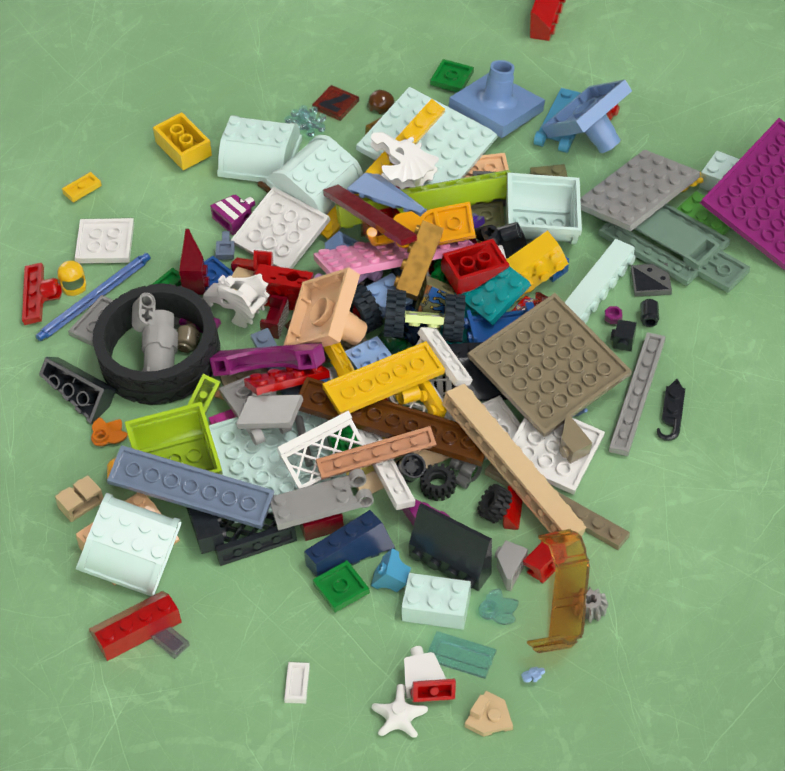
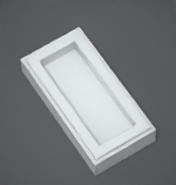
M288 662L285 703L306 704L310 663Z

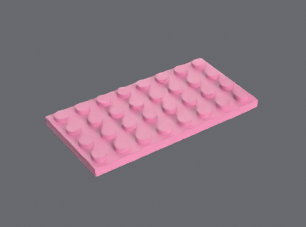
M470 240L438 245L432 260L442 258L443 253L470 246L473 243ZM356 242L348 247L340 245L332 250L321 249L317 253H313L314 261L326 274L349 267L361 275L401 267L403 259H408L410 253L407 252L408 248H400L396 242L379 246H372L370 242Z

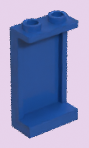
M526 302L525 310L505 312L493 326L480 315L472 316L471 310H466L464 329H468V343L486 341L534 307V303Z

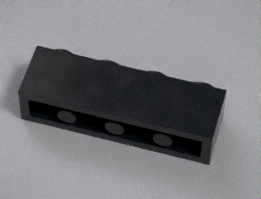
M186 507L201 554L215 551L216 546L224 544V539H227L225 528H220V525H222L221 517Z

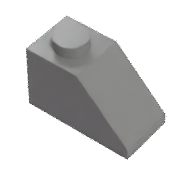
M505 540L503 546L498 547L495 558H497V569L506 589L511 591L525 566L523 560L528 556V549Z

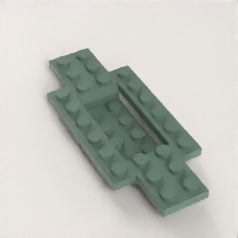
M667 203L634 229L683 256V262L634 233L598 218L606 223L599 229V236L611 243L618 239L635 247L634 255L648 264L656 265L668 272L670 277L686 286L699 276L729 293L750 272L748 265L723 252L730 245L729 238Z

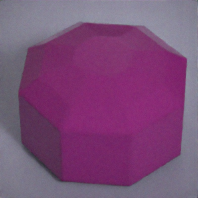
M609 306L605 310V321L609 324H617L618 319L622 320V309L619 307Z

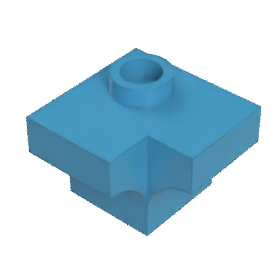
M392 548L382 556L381 563L374 571L372 587L376 589L388 588L398 592L407 585L411 567L401 561L399 551Z

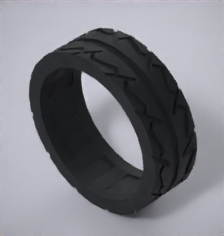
M164 283L141 286L113 300L100 314L93 329V346L105 382L116 388L115 393L122 398L132 402L137 401L140 404H166L167 402L171 403L184 399L193 394L203 374L212 377L213 370L210 357L221 351L219 335L210 306L194 291L182 286L177 287L176 285ZM142 293H150L154 296L155 310L172 312L174 317L192 322L203 332L201 341L190 356L172 367L158 371H137L120 365L112 358L113 350L118 340L132 328V306Z

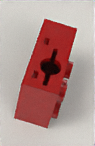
M259 264L255 274H261L263 281L268 283L266 292L269 295L288 297L289 310L293 311L302 283L314 279L313 272ZM270 296L268 297L267 303L264 306L270 307Z

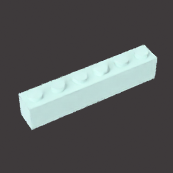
M615 239L565 301L566 305L585 324L590 314L597 310L601 300L606 299L609 290L616 286L617 280L624 276L627 267L634 263L636 258L634 255L635 247Z

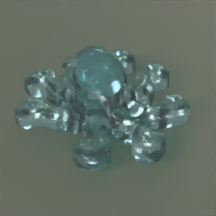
M306 105L300 106L298 110L293 109L291 116L285 117V123L298 124L300 130H307L306 135L308 137L315 135L314 129H318L319 132L325 131V125L321 123L326 120V115L322 113L319 114V118H316L317 107H311L309 111Z

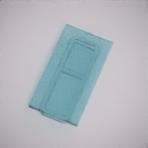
M437 631L432 644H430L428 653L432 652L435 654L439 665L485 679L492 665L496 649Z

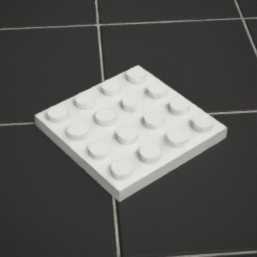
M272 187L231 241H235L236 246L254 255V250L272 251L274 266L293 269L331 219L319 210Z
M524 417L512 440L521 448L526 457L533 462L537 470L545 476L550 485L574 495L605 432L573 418L592 441L590 454L570 464L566 458L562 457L559 451L564 424L543 437Z

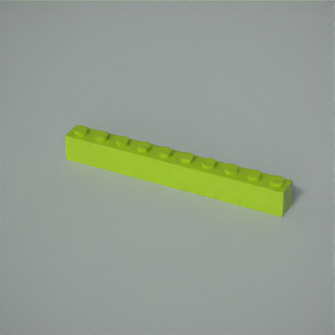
M504 170L400 190L427 211L470 202L472 206L477 202L488 203L492 202L493 199H506L507 174L511 172ZM359 197L378 210L389 207L374 202L367 197ZM336 204L337 220L341 228H352L354 225L362 224L361 219ZM397 208L400 213H404L403 208Z

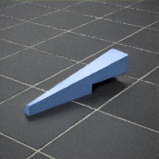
M364 173L347 188L351 193L359 194V197H367L374 202L392 208H403L404 212L412 211L420 217L427 211L380 174Z

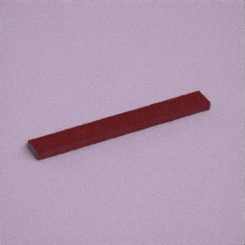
M339 184L323 189L325 197L400 246L417 241V234Z

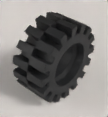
M434 463V467L431 464L428 465V469L426 468L424 474L420 476V488L425 497L428 495L429 500H432L434 497L435 501H438V498L444 501L445 496L450 498L456 489L454 470H451L450 466L445 468L443 463H441V466H438V463ZM434 479L445 481L442 485H433L430 482Z
M493 484L481 496L482 500L478 502L480 506L477 507V513L484 519L497 523L499 519H503V515L507 514L506 510L510 508L509 504L512 503V494L502 486Z

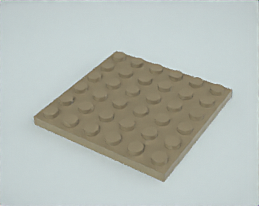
M556 293L468 352L467 356L543 437L564 424L567 415L575 416L632 373L631 369Z

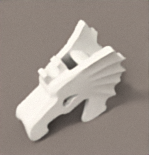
M377 132L371 135V147L376 152L384 150L389 155L390 162L394 164L392 166L383 165V173L381 174L393 185L398 186L400 189H405L406 187L422 186L426 181H433V176L437 172L435 164L439 158L424 152L421 149L422 143L419 142L415 145L412 143L414 141L413 137L398 141L384 132Z
M261 274L247 278H232V276L225 278L222 275L218 279L219 283H213L203 294L202 299L210 307L214 305L213 303H217L223 308L235 310L236 313L232 319V323L243 328L247 327V323L252 325L255 313L259 314V310H265L264 305L270 296L266 292L268 283L263 281Z

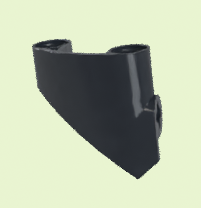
M518 222L498 227L486 225L475 228L476 238L474 239L482 242L494 239L497 246H503L507 259L528 244Z

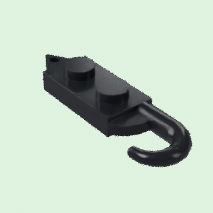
M678 379L670 386H666L662 422L673 427L672 433L664 435L661 433L660 428H657L658 437L665 441L675 440L680 434L686 388L682 387Z

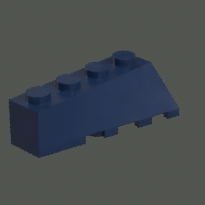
M368 510L304 551L305 563L312 573L318 577L347 560L350 564L355 565L367 557L371 556V558L379 556L381 552L387 550L389 552L392 548L395 549V546L383 523L371 510Z

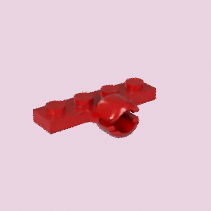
M42 262L27 265L24 269L22 322L24 325L42 322L43 303L45 301L57 300L62 296L61 285L57 282L58 279L50 278L44 280V265Z

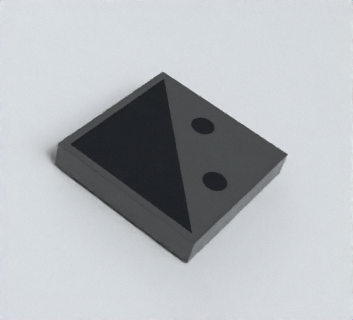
M654 264L631 265L635 297L672 295L668 272Z

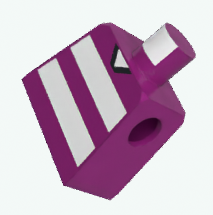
M232 195L210 205L212 218L227 231H230V234L235 235L252 214L251 208L256 204L252 197L242 200L239 196Z

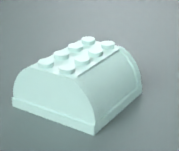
M231 115L220 141L218 177L255 182L263 181V183H266V180L274 171L280 169L298 153L302 142V135L300 134L298 124L240 118L239 116Z
M317 135L280 169L274 171L268 177L265 184L271 189L275 187L327 215L336 204L323 195V189L337 184L347 189L363 175V171L358 161L331 137Z
M508 173L505 208L506 224L518 222L526 239H536L548 230L556 241L576 244L582 232L579 178Z
M106 493L87 537L76 570L153 596L182 522H180L179 518L174 517L172 519L114 498L112 494Z

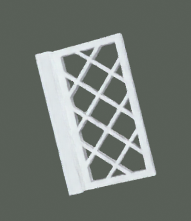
M432 327L420 328L418 331L420 339L416 345L427 341L445 368L446 379H443L442 375L438 376L437 379H430L433 385L434 381H437V391L442 399L443 394L452 389V383L456 387L464 383L466 386H470L473 379L439 331ZM443 381H446V392H443Z
M349 411L277 448L280 458L284 461L298 489L321 481L320 474L315 472L316 459L319 458L321 449L332 451V454L342 452L336 449L339 439L350 442L349 449H351L352 444L366 445L353 423ZM351 427L353 431L352 439L340 436L343 428ZM326 437L337 438L334 448L323 445ZM311 445L319 447L316 458L305 454L307 447ZM293 454L302 457L299 467L291 465L287 458ZM304 458L315 461L313 471L301 468ZM300 471L311 474L309 482L301 485L298 479Z

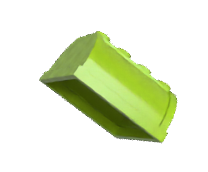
M202 402L125 421L132 449L217 474H223Z

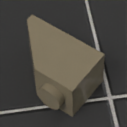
M567 415L563 425L559 451L562 457L566 458L571 464L590 454L592 441L573 418Z

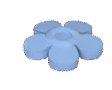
M538 667L530 668L529 671L521 674L523 681L530 682L533 679V682H537V680L542 678L541 675L545 673V669Z

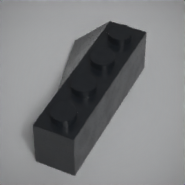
M45 357L39 373L52 388L58 390L63 395L62 397L66 401H69L76 407L75 410L83 414L90 424H93L110 407L117 390L59 357Z

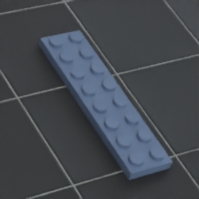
M122 445L107 479L108 484L259 529L263 527L274 496V490Z

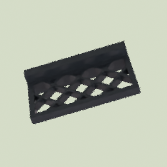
M268 513L266 519L273 520L271 525L263 524L262 529H265V531L256 533L259 528L254 527L252 531L244 530L245 524H241L237 528L232 526L235 521L223 519L221 520L222 525H220V528L224 527L226 533L230 531L235 534L232 538L227 537V539H224L228 543L215 547L220 566L295 542L297 541L295 526L278 530L275 527L277 524L274 515ZM240 534L246 536V537H243V538L238 539V537L240 536Z

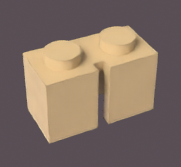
M88 475L73 484V488L68 487L55 496L59 510L70 522L75 521L101 504L103 500L102 490Z

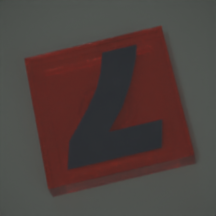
M330 85L312 104V109L341 121L359 102V96Z

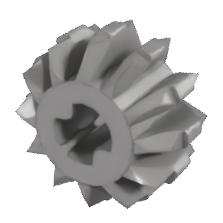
M591 587L587 591L581 588L580 593H576L574 596L572 608L574 609L575 616H580L581 621L588 619L591 623L595 619L599 622L601 616L606 614L608 602L605 593L600 594L599 588L595 591Z

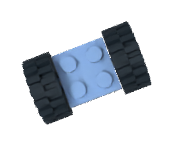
M400 267L392 268V272L389 275L368 286L358 285L356 287L350 312L366 322V334L383 325L382 321L386 313L387 289L396 290V287L393 285L397 275L401 277L403 270ZM406 297L405 307L411 304L415 309L417 300Z

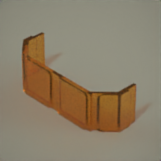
M571 529L538 536L541 541L549 546L556 571L549 637L527 641V644L537 653L571 648L578 642L577 639L582 638L584 633L585 602L588 592L590 564L582 536Z

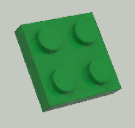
M442 59L430 79V85L459 92L467 85L474 73V67Z
M348 560L313 579V585L335 613L370 593V588Z

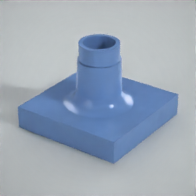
M496 60L491 63L488 74L449 98L448 107L495 132L497 136L503 138L543 112L545 100L513 83L514 65L505 60Z
M626 80L589 86L541 127L548 138L585 132L598 151L605 153L621 141L606 113L631 93L632 90Z

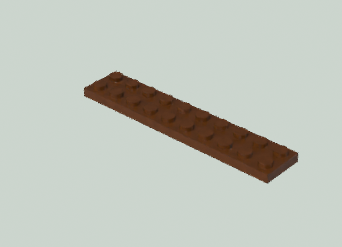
M306 377L298 394L303 397L299 411L327 420L339 416L322 388V384L325 382ZM383 399L350 413L357 429L386 438L431 426L437 445L425 450L481 467L485 459L482 451L455 421Z

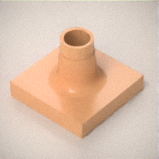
M348 267L304 281L284 345L322 342V346L325 347L340 343L341 340L351 345L360 343L366 334L367 324L350 312L360 274Z

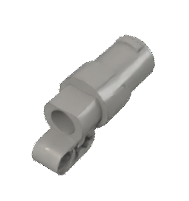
M142 293L132 306V327L137 332H142V351L144 353V368L142 371H158L172 367L175 362V354L178 351V332L174 329V314L166 310H155L154 296L150 293Z

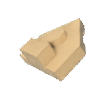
M485 691L484 695H480L471 708L470 716L465 722V728L483 737L503 730L504 732L513 730V724L505 700Z

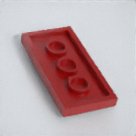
M322 365L315 369L302 370L286 367V369L282 370L271 369L265 374H251L249 378L244 379L245 387L258 396L263 393L302 385L306 377L317 380L330 378V373Z

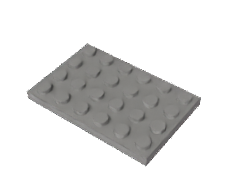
M643 150L580 198L581 210L632 231L700 178V171Z

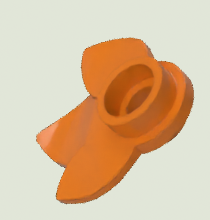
M98 418L92 425L93 434L91 440L96 446H105L108 443L117 444L124 441L128 436L126 432L122 431L121 419L106 423L102 418Z

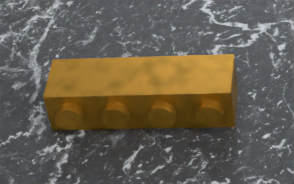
M424 220L421 226L417 225L414 233L417 234V241L409 244L407 252L410 254L408 259H403L400 267L403 270L401 277L397 275L393 285L396 287V290L406 291V297L415 301L418 298L444 228Z

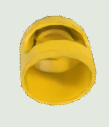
M76 261L63 262L57 270L62 291L67 296H76L83 293L87 286L83 267ZM79 278L84 280L83 285L76 290H66L62 285L63 281L73 282Z

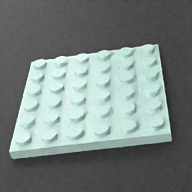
M409 87L356 145V150L376 160L384 150L376 152L371 147V135L377 132H384L395 139L432 98ZM436 101L445 108V113L419 140L422 143L421 149L424 152L439 158L435 164L437 172L433 176V181H426L424 185L464 178L497 139V134L484 125Z
M298 411L297 416L301 415L303 417L306 432L327 422L326 419ZM237 417L209 425L222 468V475L274 490V496L298 489L284 461L277 452L279 446L299 436L295 421L292 430L284 434L280 432L279 428L261 429L265 442L258 445L253 443L246 429H238L236 425ZM326 437L324 439L323 445L329 447L328 440ZM311 445L309 446L311 456L316 458L319 447ZM321 449L319 458L331 455V451ZM293 454L287 459L291 465L299 467L302 457ZM303 459L301 468L313 471L315 461L313 460V466L306 467ZM316 465L315 472L319 473ZM302 471L298 475L301 485L309 482L311 474ZM343 473V474H340V475H336V476H333V477H330V478L323 479V480H321V481H319V482H317V483H315V484L322 483V482H326V481L333 480V479L340 478V477H344V476H347V475H346V473ZM271 505L269 507L268 513L273 512Z

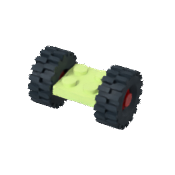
M387 289L384 337L403 338L405 318V322H409V326H420V323L427 324L428 327L439 328V325H443V338L445 341L462 343L465 295L446 294L443 315V313L405 311L406 291Z

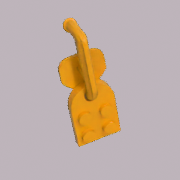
M470 202L430 209L422 214L421 217L409 211L399 213L393 218L412 232H415L417 225L421 226L423 220L444 228L438 245L476 238ZM373 227L368 228L366 231L372 246L395 243L385 235L376 236L377 230ZM397 244V246L400 248H408L409 244L404 246H400L399 244Z

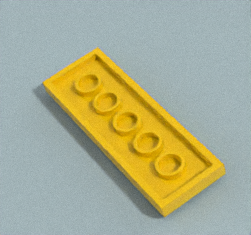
M427 341L327 381L322 384V388L338 414L341 415L347 411L349 413L445 374V368Z

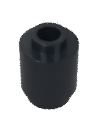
M646 299L640 303V319L644 326L654 327L659 321V303L656 300Z

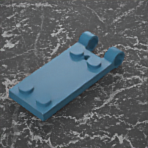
M561 88L542 126L581 92ZM541 127L535 134L534 145L543 147L548 138L560 141L558 151L568 153L576 134L548 138Z

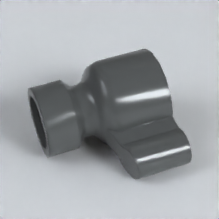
M452 458L449 464L452 469L459 470L456 484L464 489H467L469 484L474 482L482 471L481 466Z

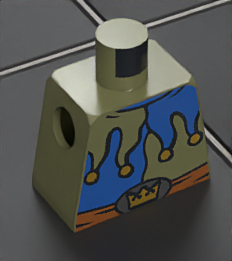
M425 276L415 304L416 311L443 313L444 315L446 294H454L451 285L430 276Z

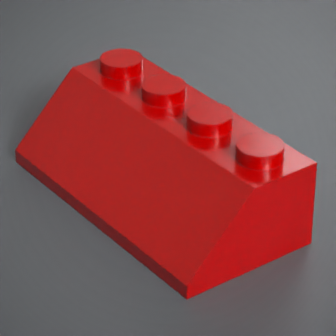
M535 0L531 10L530 38L550 41L551 35L555 34V24L559 22V13L562 14L563 3L566 0Z
M161 591L89 628V631L104 657L109 661L182 623L179 609L170 595Z

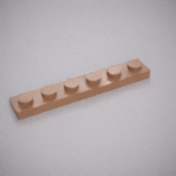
M431 426L318 458L316 459V465L321 480L350 472L353 469L364 468L405 456L409 453L429 449L437 444Z

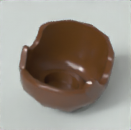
M379 89L370 95L367 106L371 112L375 110L378 114L386 113L395 100L391 93Z

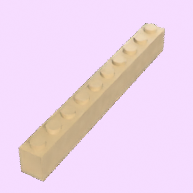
M465 383L447 391L442 405L555 539L565 543L566 546L580 540L587 528L583 521L576 516L571 507L565 503L559 496V493L548 483L545 476L537 470L533 462L526 457L521 448L510 438V435L498 424V421L487 411L485 405L476 398L473 391Z

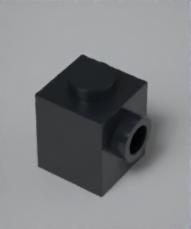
M618 319L616 330L612 329L610 340L614 341V349L632 352L637 322Z

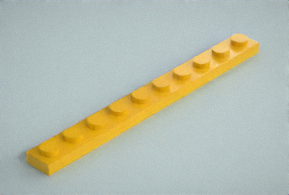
M431 99L395 139L402 141L413 137L414 141L412 143L416 145L445 113V108ZM384 151L365 173L381 175L383 173V165L392 166L394 164L390 162L389 155ZM336 205L327 214L331 220L320 233L327 240L341 228L337 220Z

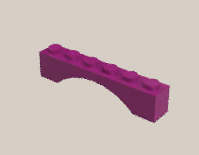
M322 342L221 350L210 357L214 376L232 375L268 367H290L298 370L315 369L326 361Z

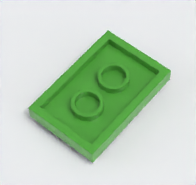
M697 191L677 208V210L722 235L731 229L700 204L705 195Z

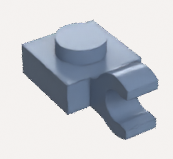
M222 231V241H216L215 255L218 260L234 259L235 241H231L230 231Z

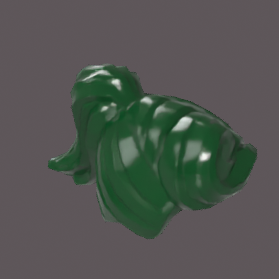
M384 332L378 335V338L392 355L408 349L409 339H404V337H384Z

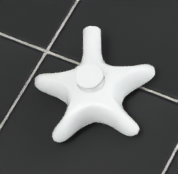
M403 684L397 685L394 702L390 704H372L373 711L386 719L385 724L378 731L380 736H384L395 729H400L413 738L417 737V731L412 726L411 721L428 711V707L425 705H410L405 702V685Z

